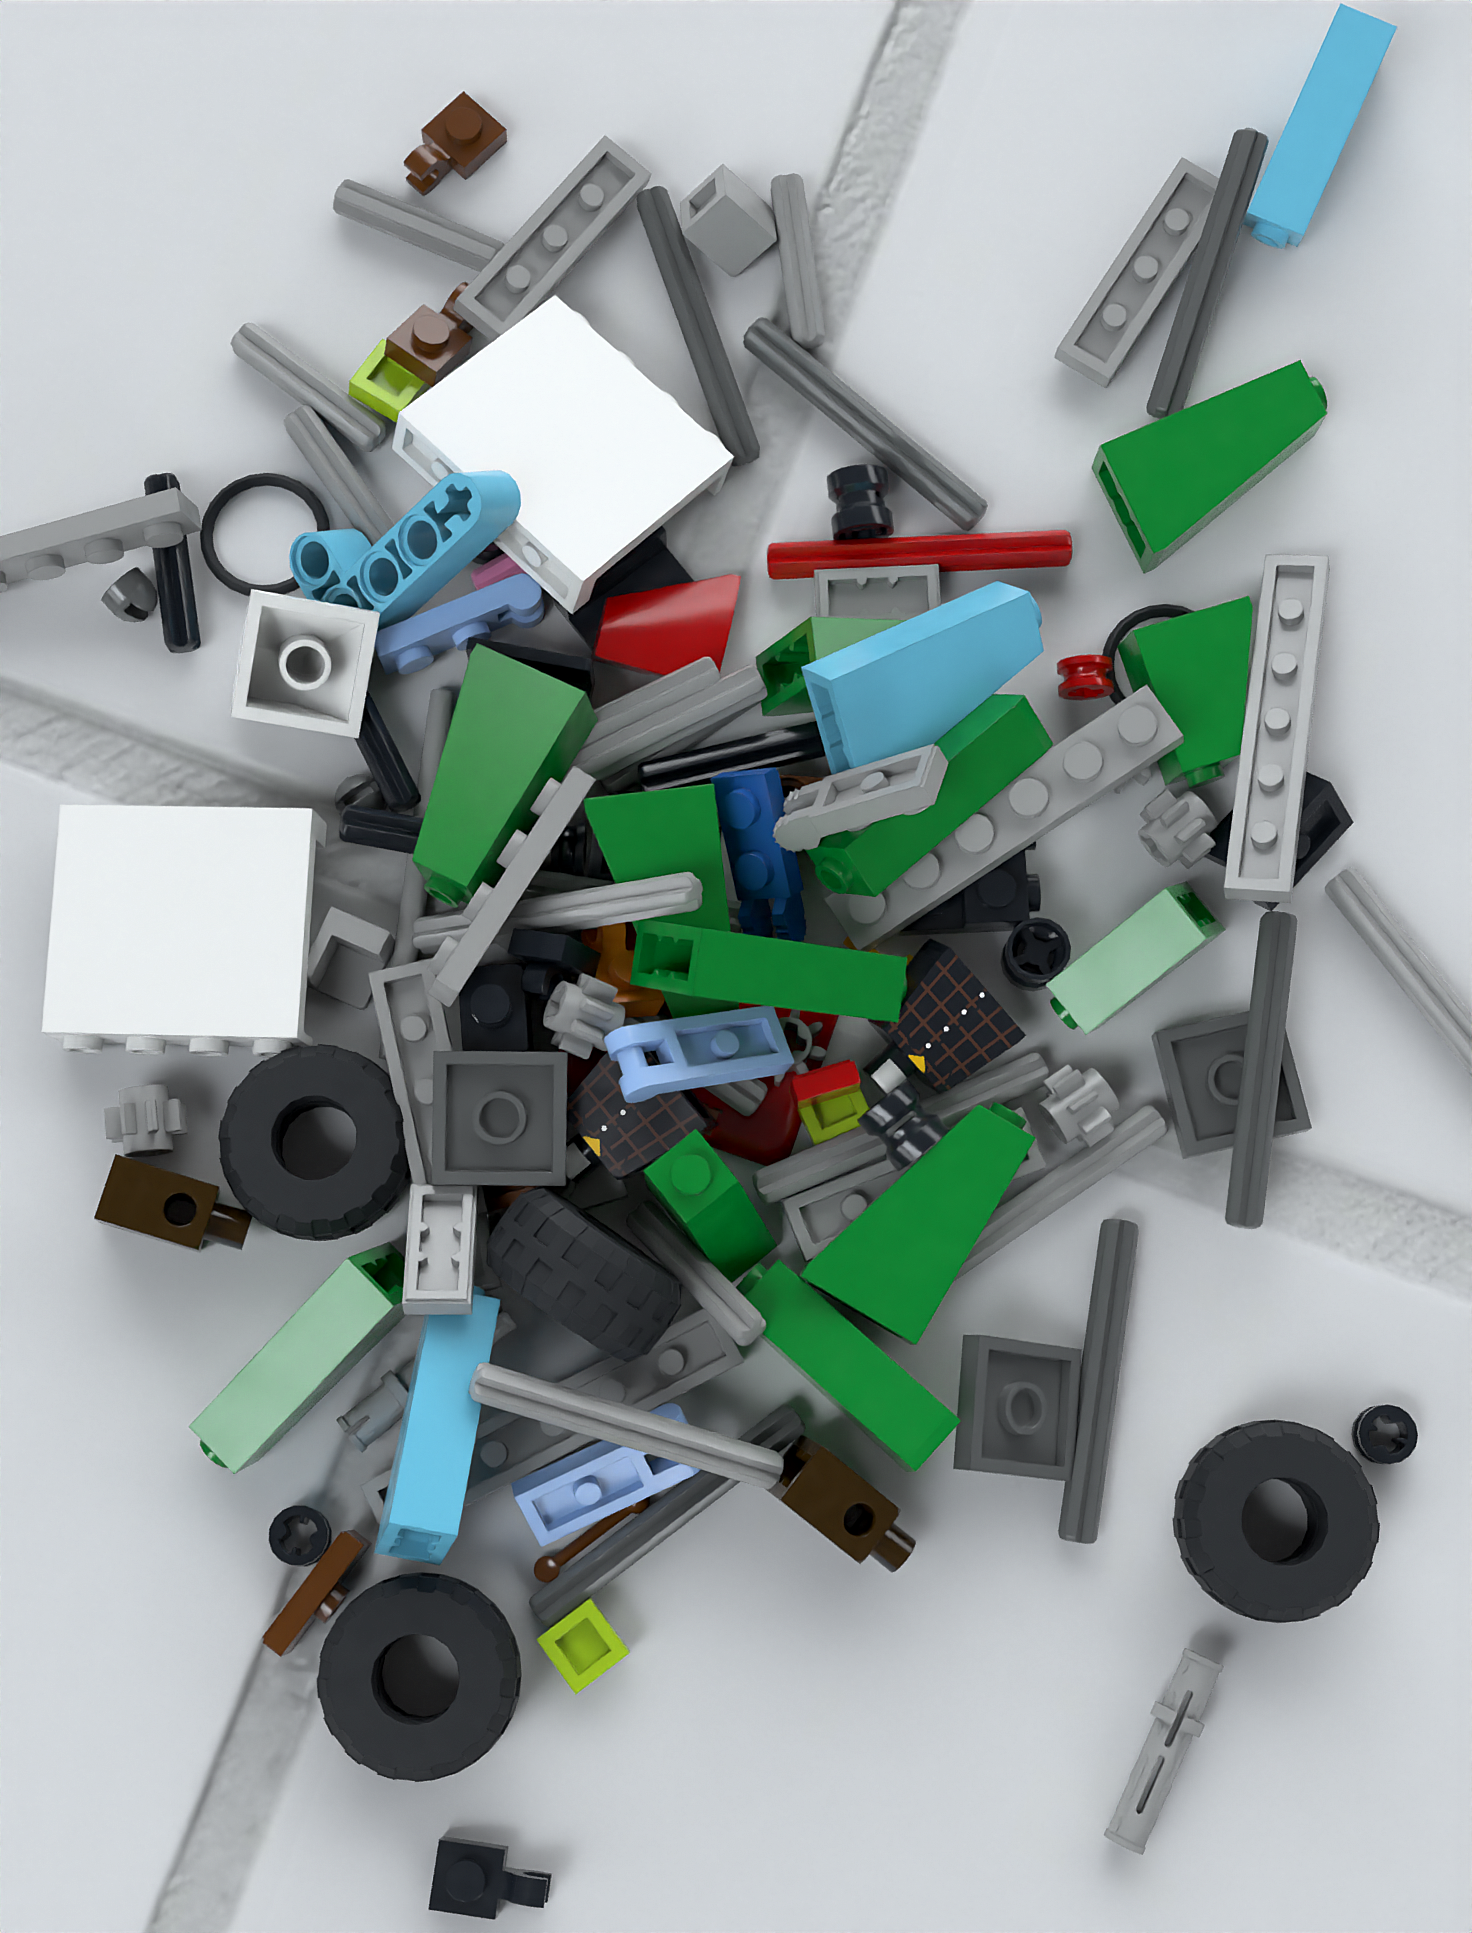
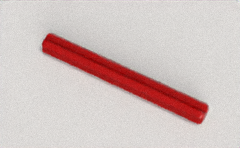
M1049 530L779 542L768 545L766 555L769 578L777 580L814 578V570L938 564L939 572L1065 567L1070 564L1072 559L1073 546L1069 531Z

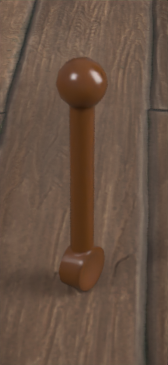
M650 1497L603 1518L554 1556L549 1555L539 1558L534 1565L535 1577L544 1583L553 1581L559 1576L561 1566L631 1513L640 1514L650 1505Z

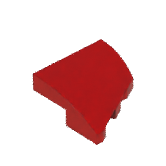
M727 574L607 598L590 659L648 676L653 674L664 677L703 657H710L720 672L733 620L741 576Z

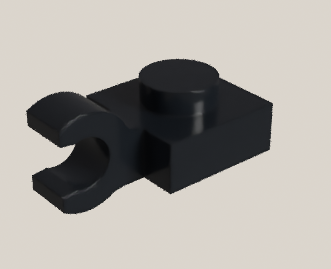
M442 1836L438 1842L428 1910L495 1920L499 1915L501 1899L522 1906L544 1908V1904L548 1902L552 1874L506 1867L509 1846Z

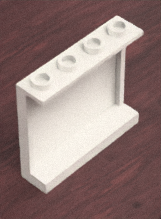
M556 295L400 411L392 449L433 487L451 473L502 470L510 474L520 490L521 507L514 522L493 542L571 614L589 601L597 578L705 489L714 496L720 492L734 458L725 449L723 443L716 435L705 431L680 408L677 401L669 393L661 391L635 367L632 360L626 354L614 349L592 329L583 315L572 311Z
M60 805L42 1033L63 1042L64 1051L83 1054L102 1053L103 1043L126 1044V1052L140 1055L165 1054L166 1045H189L190 1054L211 1057L228 1056L229 1046L253 1047V1055L271 1058L285 1049L296 1046H313V1038L304 1033L315 849L325 848L327 823L312 808Z

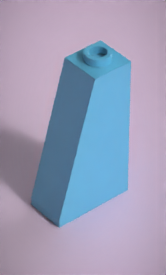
M1340 3L1244 218L1243 224L1253 228L1251 232L1253 238L1274 248L1284 249L1286 243L1298 247L1397 26Z
M995 581L801 667L831 774L833 775L934 744L1044 651L1039 631L1042 625V616L1030 592Z
M474 1286L472 1315L424 1316L374 1551L376 1554L440 1566L458 1536L482 1404L475 1402L471 1398L469 1385L477 1365L483 1362L489 1363L501 1300L485 1296V1291L477 1286Z

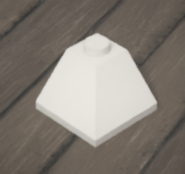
M251 589L233 688L231 717L359 738L380 613Z

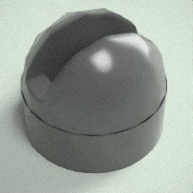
M138 567L129 570L121 576L101 598V601L115 616L123 621L134 623L146 620L148 611H154L158 604L157 590L150 579Z
M357 774L347 777L338 786L335 793V806L340 816L346 807L343 802L368 786L374 792L360 798L352 805L386 811L387 803L374 778Z

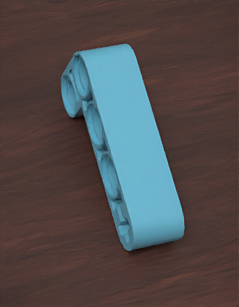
M502 470L451 473L433 487L373 546H371L363 533L356 529L306 532L299 535L292 543L289 561L291 571L307 599L379 612L377 631H380L412 617L514 522L521 507L520 490L510 474Z

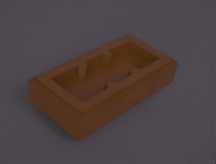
M355 1530L340 1532L262 1636L264 1638L262 1643L281 1657L294 1649L316 1618L326 1624L350 1593V1590L344 1587L342 1583L372 1543Z

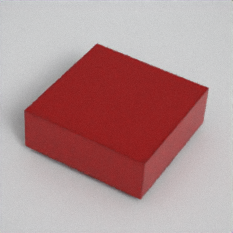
M848 1059L793 1076L789 1090L795 1108L799 1110L857 1092L861 1080L855 1061Z

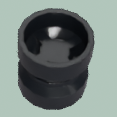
M871 464L851 465L837 469L827 476L828 498L837 504L836 513L831 518L834 540L888 538L893 534L892 511L885 506V501L883 500L889 492L888 474L884 467Z
M1035 917L1024 920L1014 928L1002 949L1000 963L1003 974L1011 984L1021 990L1038 991L1046 989V984L1061 973L1070 960L1071 945L1069 937L1059 924L1050 919Z
M908 1079L894 1088L857 1119L869 1136H878L886 1145V1157L897 1171L902 1170L949 1131L937 1115L927 1114L919 1104L920 1094ZM910 1111H913L915 1113V1115L909 1118L906 1122H904L901 1126H899L895 1131H893L889 1135V1133L887 1132L889 1128H891L898 1121H900Z

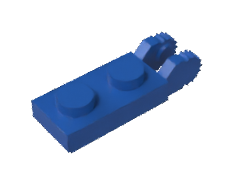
M775 767L722 772L712 777L711 783L714 784L716 805L737 900H742L738 913L739 924H741L740 928L743 929L742 934L771 938L773 937V926H775L777 939L797 942L804 941L807 927L800 893L804 888L796 851L793 853L791 850L786 851L785 848H780V845L775 843V837H773L776 822L786 814V812H783L785 799L778 770ZM775 898L771 913L768 899Z

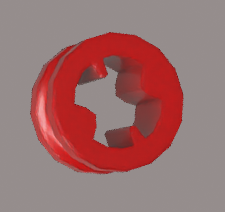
M1077 655L1067 657L1056 663L1057 674L1064 677V682L1058 685L1059 697L1067 700L1083 701L1103 698L1114 693V683L1106 677L1107 673L1113 670L1112 659L1108 656Z

